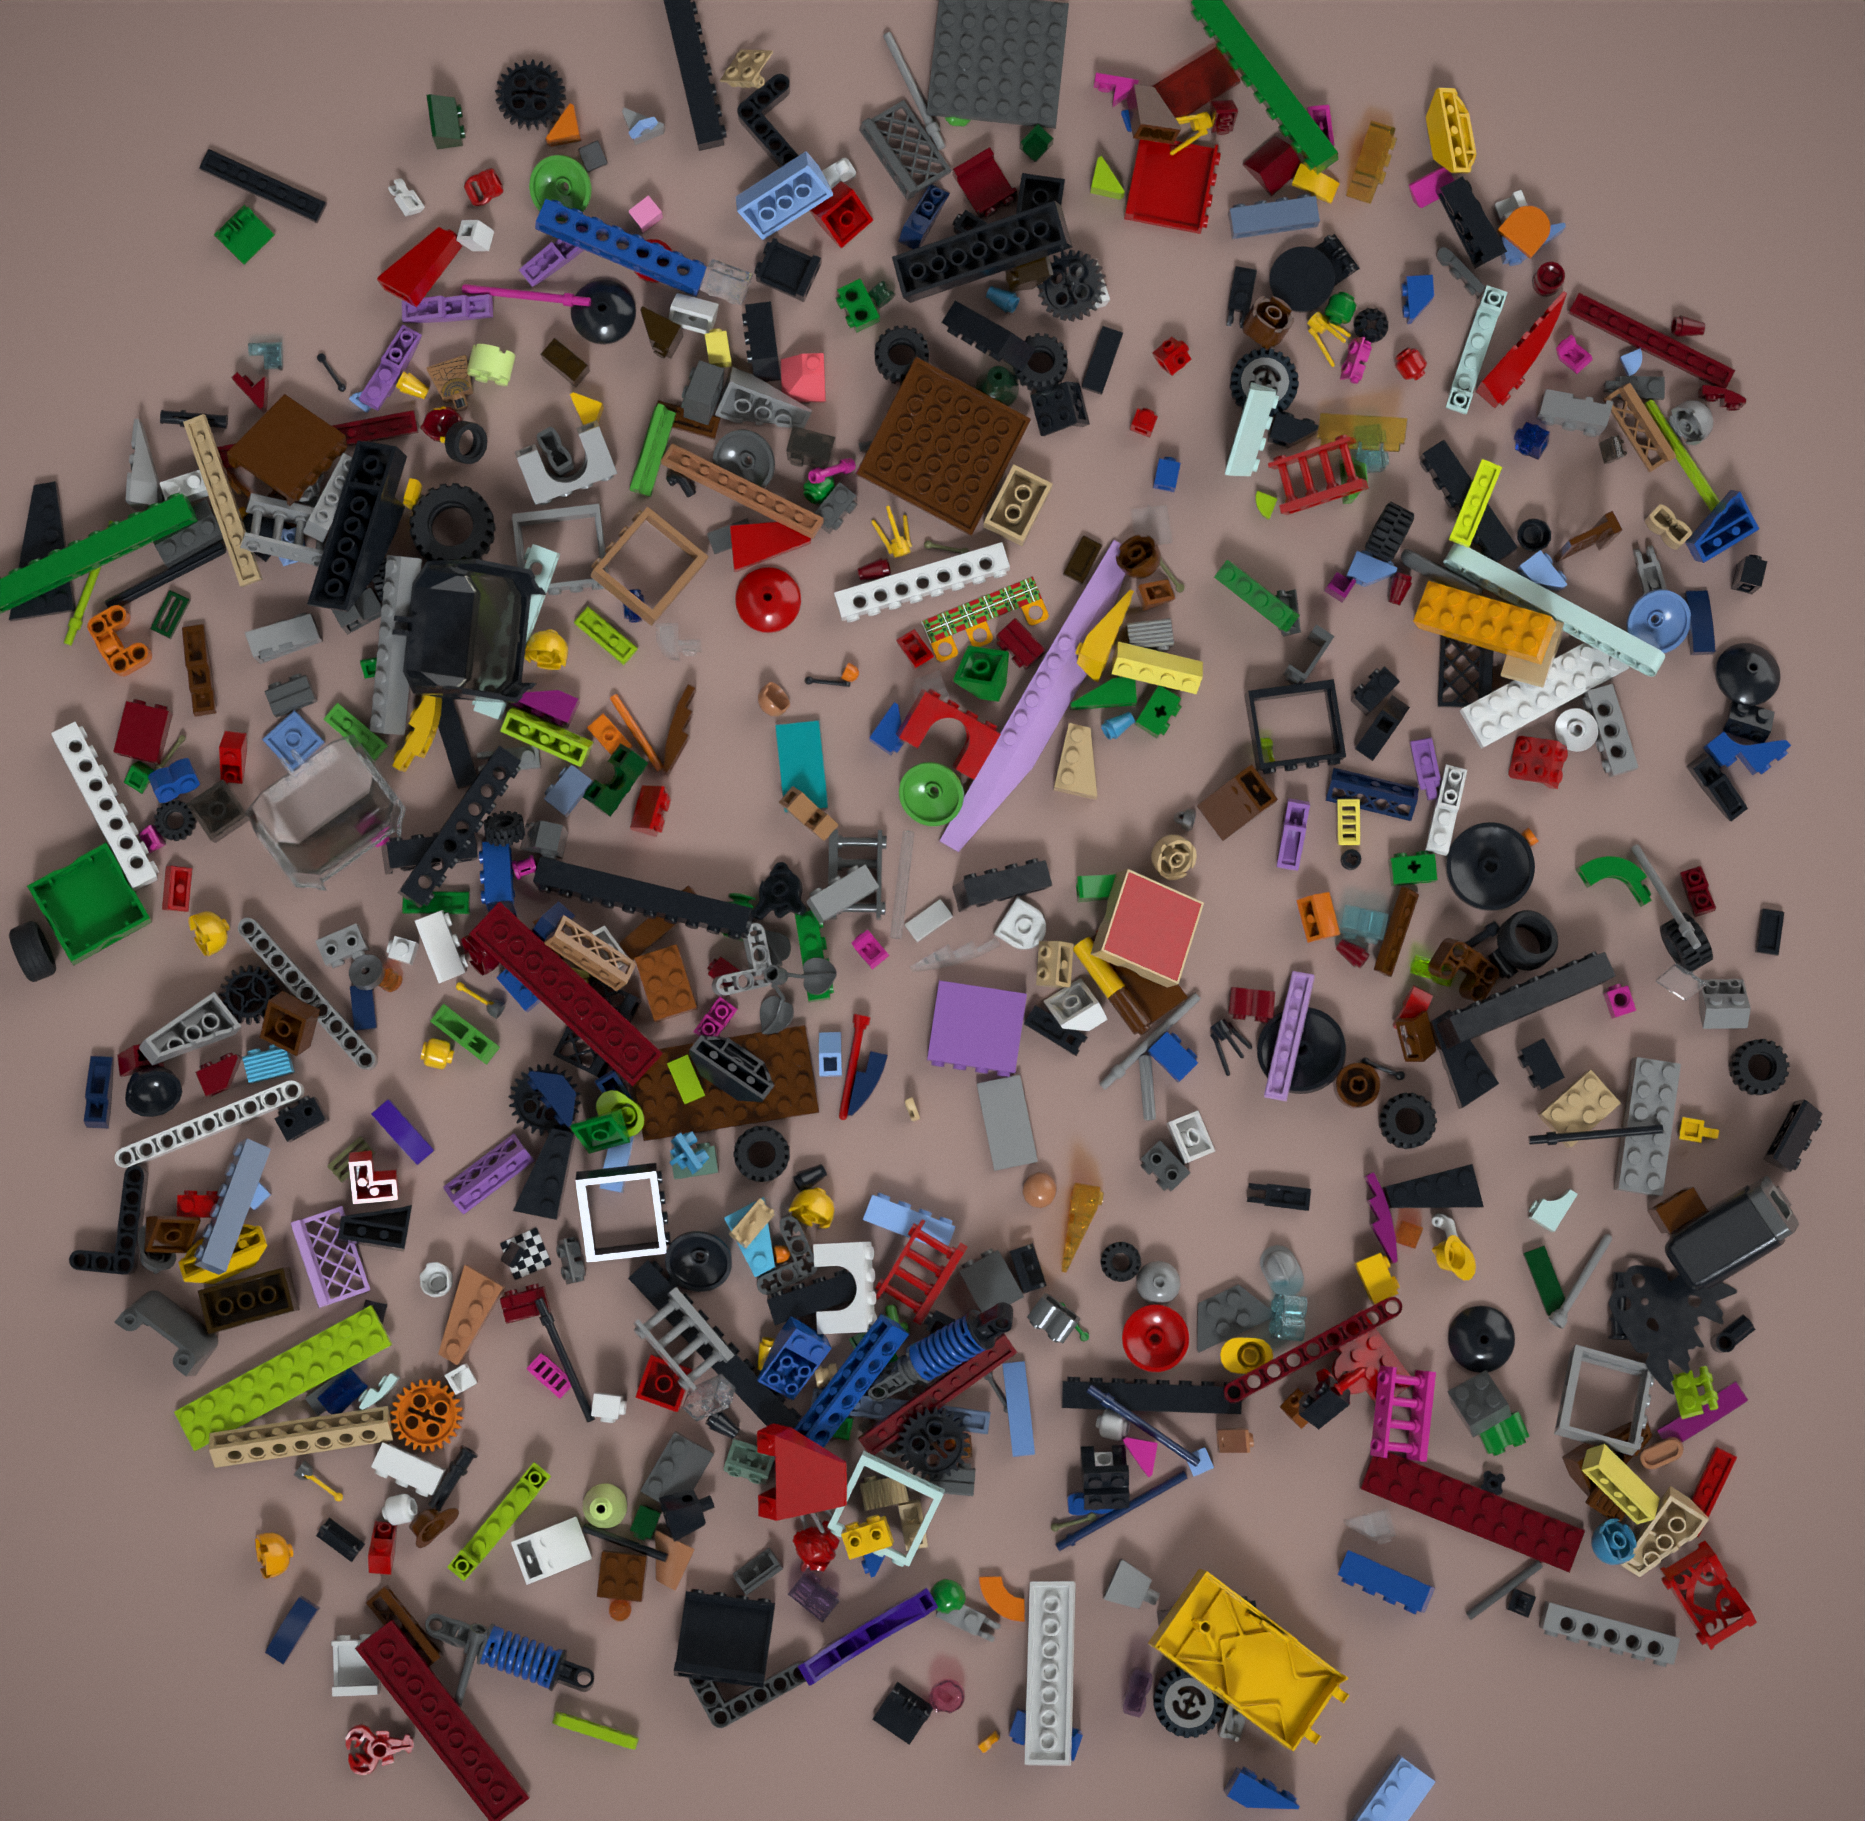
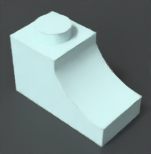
M1568 1189L1562 1196L1553 1201L1545 1199L1535 1200L1528 1210L1531 1213L1528 1218L1548 1231L1555 1232L1578 1194Z

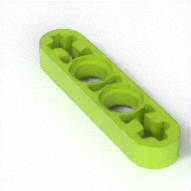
M558 1711L555 1712L552 1721L557 1726L635 1750L639 1740L634 1735Z

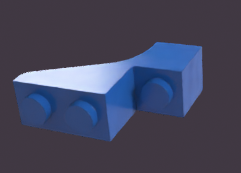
M1722 732L1706 744L1703 749L1711 756L1718 768L1723 765L1728 768L1738 760L1735 757L1737 756L1752 775L1757 772L1762 775L1771 768L1769 764L1774 759L1779 761L1788 754L1786 750L1791 745L1786 740L1741 745L1731 740L1725 732Z

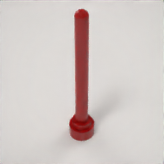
M853 1014L852 1023H854L855 1032L839 1112L841 1120H846L848 1117L863 1032L869 1026L871 1019L868 1016Z

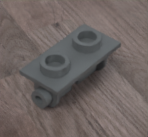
M1296 589L1286 592L1285 590L1277 591L1275 596L1299 614ZM1299 617L1288 632L1278 628L1283 637L1301 633Z
M575 1237L567 1238V1241L566 1239L557 1241L556 1252L557 1256L561 1258V1275L563 1280H566V1285L575 1283V1281H585L584 1276L586 1274L583 1261L574 1262L575 1257L581 1256L579 1242L576 1241Z

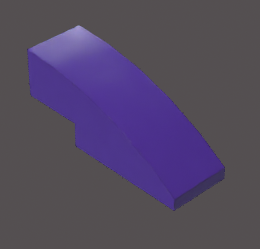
M386 1100L371 1113L417 1165L435 1151L391 1100Z

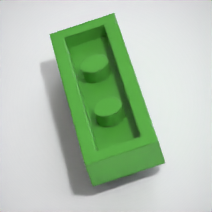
M339 703L323 719L374 763L388 748L385 742Z

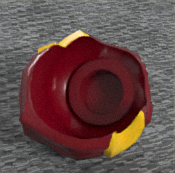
M451 407L433 408V410L426 414L420 429L432 440L445 443V436L449 428L454 423L463 421V418Z

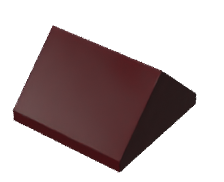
M1274 136L1244 162L1243 166L1272 197L1295 177L1301 161L1290 144Z

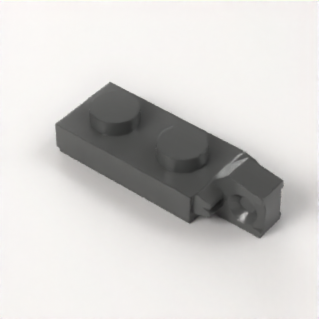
M1621 376L1615 377V381H1605L1603 392L1612 393L1622 385L1631 383L1641 400H1664L1665 377ZM1620 394L1615 396L1620 397V399H1623Z

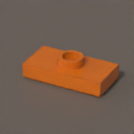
M604 713L587 727L611 756L620 743L629 749L633 747Z

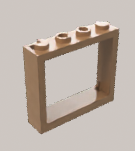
M647 507L643 512L639 510L632 518L634 523L630 527L625 526L618 535L620 539L616 543L612 541L605 550L607 554L604 558L598 557L591 566L593 571L590 577L649 625L653 626L704 566L709 556ZM645 520L694 559L693 563L653 610L603 570Z

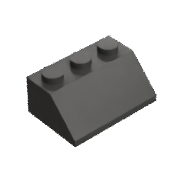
M206 499L192 507L198 519L197 522L153 542L168 568L224 540L217 518Z
M675 1431L640 1491L659 1502L661 1497L690 1489L694 1490L714 1453Z

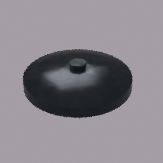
M1486 822L1469 827L1453 841L1446 857L1445 869L1448 883L1461 901L1475 909L1497 911L1515 904L1527 893L1534 878L1535 860L1528 842L1519 832L1501 823Z
M1308 1007L1289 1093L1308 1094L1319 1091L1332 1083L1344 1066L1347 1050L1343 1032L1337 1022L1321 1010ZM1283 1012L1274 1016L1265 1025L1257 1044L1259 1065L1267 1079Z

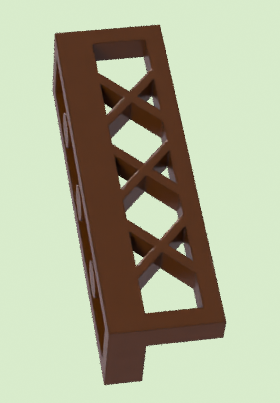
M388 1585L366 1602L383 1625L390 1621V1614L398 1617L402 1622V1628H399L402 1633L409 1632L416 1640V1646H413L416 1651L424 1650L431 1660L426 1663L429 1667L443 1656L442 1652ZM381 1596L388 1605L387 1611L378 1610L373 1602Z

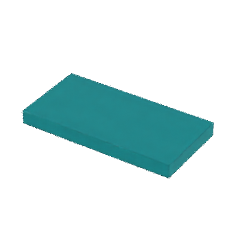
M819 720L775 725L783 797L794 786L819 809L828 808Z

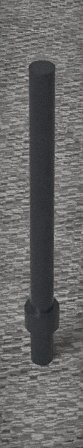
M1663 1125L1557 1134L1554 1131L1546 1132L1545 1135L1528 1136L1529 1145L1545 1143L1547 1145H1557V1142L1663 1134Z
M543 1297L537 1298L534 1302L540 1313L539 1319L542 1326H545L587 1423L595 1420V1417L591 1416L592 1410L553 1323L555 1319L552 1312L549 1313Z

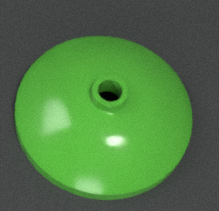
M553 155L541 160L532 171L529 183L530 195L539 211L545 199L550 201L557 200L569 209L576 208L582 212L585 211L591 198V182L586 170L578 161L565 155ZM565 182L569 186L568 190L564 187ZM562 217L556 219V221H567Z
M924 762L913 766L905 773L899 786V799L905 812L916 822L927 826H941L952 821L960 812L964 802V790L959 778L951 769L939 763ZM932 787H937L938 792H934Z

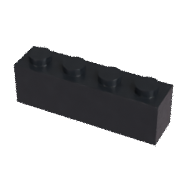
M844 1269L835 1272L834 1278L826 1280L825 1276L812 1280L813 1285L805 1287L804 1283L791 1287L792 1292L784 1294L783 1290L770 1294L771 1299H768L767 1303L774 1324L778 1325L787 1322L790 1316L796 1319L853 1300L856 1296L857 1286L851 1272L847 1273V1270Z

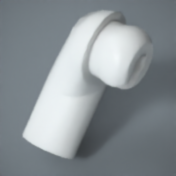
M1441 1213L1435 1214L1432 1217V1224L1444 1230L1447 1238L1450 1235L1458 1237L1453 1219Z

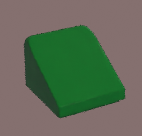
M137 761L131 765L124 783L143 794L150 784L148 776L155 770L143 762Z

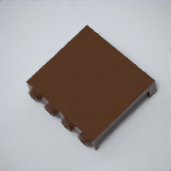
M284 394L227 452V456L231 466L237 469L240 465L285 496L287 504L291 506L295 501H299L302 498L304 491L309 486H313L324 471L330 469L333 461L338 456L340 457L345 453L347 442L346 436Z

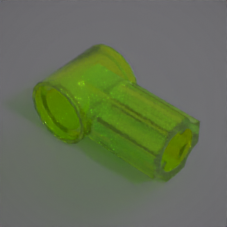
M1415 954L1409 973L1431 979L1436 984L1451 987L1453 978L1445 980L1431 975L1428 970V964L1431 959Z

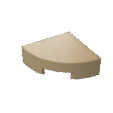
M913 1098L905 1100L904 1103L911 1121L919 1120L920 1117Z

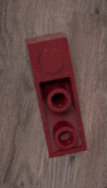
M1233 100L1211 101L1209 106L1212 121L1211 133H1217V135L1229 134L1234 129L1238 115L1237 106Z

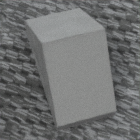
M627 108L622 110L629 131L639 120L649 118ZM657 121V125L652 130L650 128L645 129L641 133L642 136L633 139L634 144L637 145L664 134V124Z

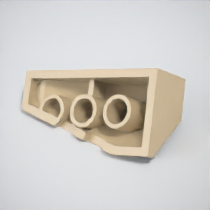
M1670 1486L1659 1501L1655 1519L1646 1522L1636 1538L1637 1547L1634 1548L1633 1552L1635 1556L1621 1564V1566L1641 1577L1658 1565L1669 1554L1679 1550V1547L1696 1538L1709 1518L1689 1497Z

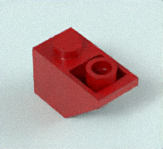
M224 731L219 745L221 782L243 784L247 757V733Z
M375 1521L368 1552L369 1573L391 1575L395 1559L398 1525Z

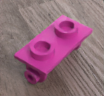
M1365 337L1355 338L1350 342L1346 361L1341 367L1340 380L1350 379V382L1353 384H1358L1362 380L1366 366L1359 362L1363 361L1366 363L1372 350L1371 342L1366 341Z

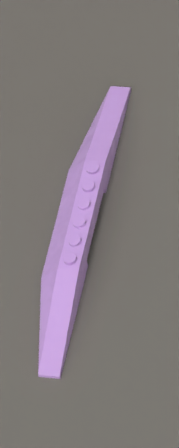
M1115 540L1112 542L1004 726L999 739L977 777L967 791L960 812L950 821L941 837L940 842L959 852L991 814L1032 770L1086 677L1087 673L1077 664L1079 655L1075 653L1079 642L1084 643L1090 631L1115 605L1125 573L1116 562V555L1119 556L1121 552L1119 549L1121 543Z

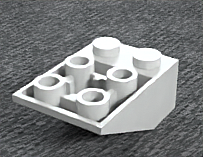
M577 1516L511 1542L526 1585L592 1559Z

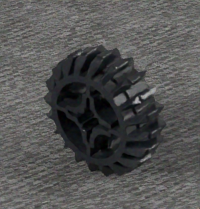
M252 965L247 966V972L243 966H239L240 974L232 970V979L225 976L224 979L229 983L228 985L221 984L220 987L226 989V992H220L219 996L226 997V1000H222L224 1005H228L227 1009L230 1012L233 1011L231 1014L234 1018L238 1016V1023L242 1024L246 1018V1024L251 1025L252 1018H254L255 1023L259 1024V1016L263 1019L265 1017L268 1001L279 994L273 993V990L278 989L279 985H271L275 978L273 976L267 978L269 975L267 970L261 974V967L259 966L255 968L254 972ZM252 977L247 986L243 988L235 987L242 979ZM259 979L265 985L266 997L258 993L259 984L257 983ZM252 989L251 993L259 997V999L253 997V999L249 998L250 1000L247 1001L248 997L240 993V991L246 993V991L250 992L249 990ZM233 993L241 997V1010H238L233 1002ZM253 1003H264L257 1011L247 1013Z

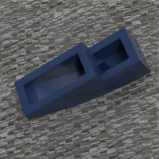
M1708 590L1685 591V601L1691 612L1690 629L1687 634L1689 635L1690 655H1712L1716 650Z
M870 1051L866 1073L859 1071L856 1073L848 1116H853L872 1095L882 1076L888 1055Z
M90 1056L85 1092L84 1123L86 1128L109 1129L113 1090V1057Z
M300 1596L276 1632L265 1653L284 1665L320 1607L305 1597Z

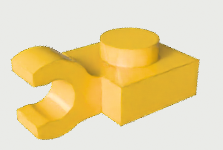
M1681 1117L1678 1139L1701 1143L1702 1137L1718 1139L1719 1130L1705 1128L1704 1120Z

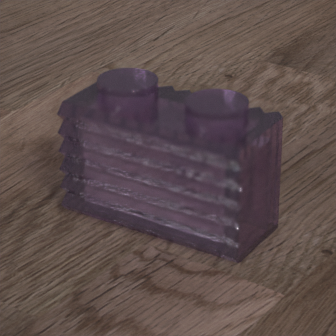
M804 1572L788 1592V1595L821 1622H824L839 1603L840 1599L837 1598L839 1593L830 1586L827 1588L819 1583L821 1579L813 1572L809 1574Z

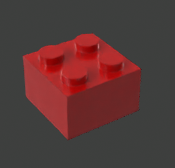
M651 1354L635 1398L678 1413L686 1391L678 1383L679 1377L661 1357ZM681 1364L678 1365L686 1375L694 1370Z

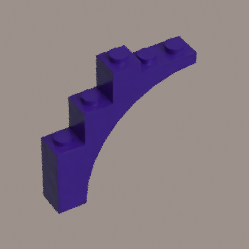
M925 1588L890 1606L881 1614L860 1624L849 1633L828 1643L816 1654L800 1664L798 1668L810 1686L885 1638L927 1616L937 1609L938 1606L929 1590Z

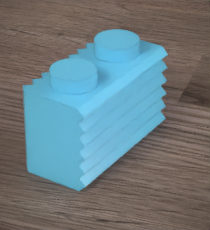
M270 1045L269 1050L263 1052L260 1049L247 1051L248 1055L242 1057L248 1083L251 1084L295 1073L290 1053L275 1045Z

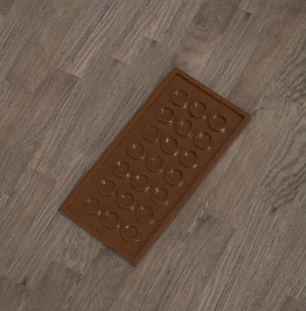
M805 1025L785 1028L774 1034L758 1032L728 1037L765 1062L771 1081H773L775 1086L763 1102L737 1101L702 1077L689 1054V1050L694 1043L660 1048L659 1050L663 1053L661 1057L635 1083L637 1103L644 1115L643 1141L675 1137L680 1133L683 1135L691 1131L699 1133L819 1113ZM685 1055L689 1056L705 1094L704 1097L688 1104H684L667 1063Z

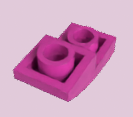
M719 996L693 1032L698 1036L718 1037L738 1009Z

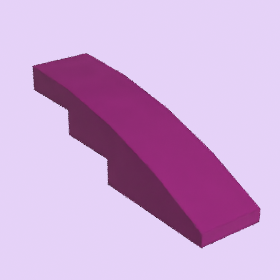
M1371 1172L1364 1176L1374 1195L1367 1202L1377 1219L1370 1226L1390 1263L1393 1264L1398 1259L1392 1216L1374 1172Z
M1737 1381L1717 1392L1718 1409L1710 1410L1708 1404L1702 1405L1704 1414L1682 1419L1681 1415H1679L1676 1419L1660 1427L1657 1432L1662 1439L1676 1437L1683 1442L1747 1402L1748 1398Z

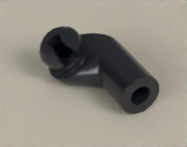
M674 471L666 477L670 486L680 485L687 498L696 493L686 476Z

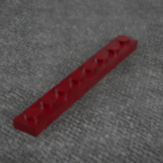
M1578 293L1568 313L1638 349L1641 348V350L1713 386L1726 389L1735 372L1734 369L1581 293Z
M1004 1333L995 1339V1346L993 1348L985 1350L955 1367L860 1435L858 1440L868 1453L872 1455L877 1454L901 1437L898 1431L906 1430L902 1423H910L909 1415L915 1419L917 1417L916 1410L924 1414V1407H927L929 1412H932L934 1406L937 1407V1410L1018 1352Z

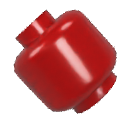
M1407 347L1395 357L1396 362L1394 366L1405 380L1413 378L1416 381L1425 374L1424 369L1427 366V361L1417 349Z

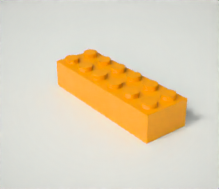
M1428 581L1413 620L1418 629L1540 665L1556 627V622L1552 616Z

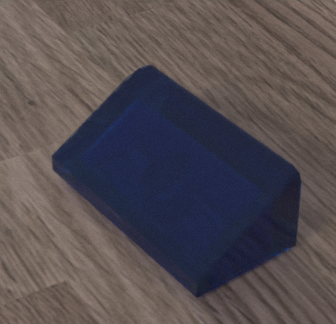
M348 1368L317 1399L331 1415L342 1413L368 1388V1385L352 1368Z

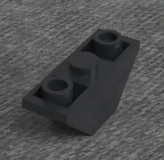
M1391 695L1355 747V750L1373 762L1410 707Z

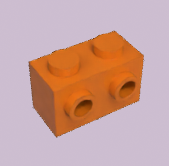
M1329 892L1314 894L1296 900L1307 943L1341 935Z

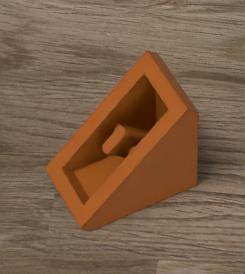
M1168 579L1140 584L1136 590L1143 611L1176 599Z

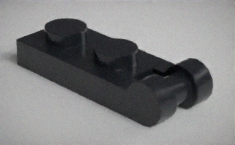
M1036 1005L1024 1022L1025 1026L1074 1056L1078 1055L1079 1047L1088 1038L1077 1030L1062 1028L1053 1015ZM1069 1034L1074 1037L1071 1045L1065 1041Z

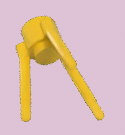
M1207 111L1196 115L1175 118L1179 125L1190 123L1192 130H1197L1198 133L1173 149L1170 155H1174L1199 137L1208 134L1207 129L1212 127V121Z
M1318 311L1307 322L1311 327L1308 332L1316 340L1331 367H1334L1335 363L1317 333L1323 334L1328 330L1343 343L1346 342V339L1337 331L1348 338L1351 337V334L1342 327L1328 321L1329 318Z
M887 505L886 510L895 536L891 540L892 544L889 543L876 521L872 520L871 523L886 545L889 554H893L894 558L911 553L910 547L912 545L909 537L907 515H903L904 540V537L899 535L891 508Z

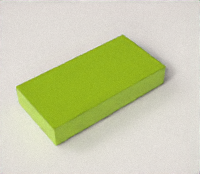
M688 1055L667 1063L684 1104L705 1096Z

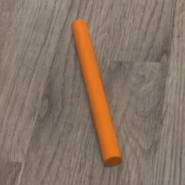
M615 694L610 697L611 702L656 771L662 770L664 768L662 762L619 696Z

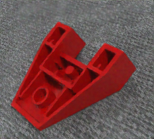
M773 1423L757 1431V1453L774 1456L776 1463V1487L758 1495L759 1517L779 1521L847 1505L846 1461L791 1427Z

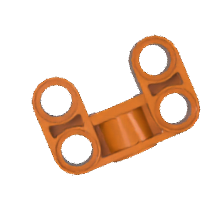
M114 605L92 617L87 624V628L110 669L117 675L125 677L147 665L152 659V652L142 643H134L127 648L124 647L116 632L125 628L129 624L131 617L123 607ZM117 612H123L122 620L115 622L114 615ZM98 623H104V629L96 633L95 626ZM140 649H144V657L141 659H136V652ZM121 660H125V668L122 670H117V663Z

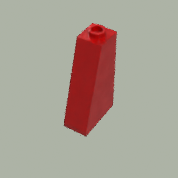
M440 227L436 228L381 273L377 278L378 282L385 291L417 308L462 248V245L456 240L458 235L450 229L446 231Z
M779 522L730 526L734 572H739L811 544V538Z

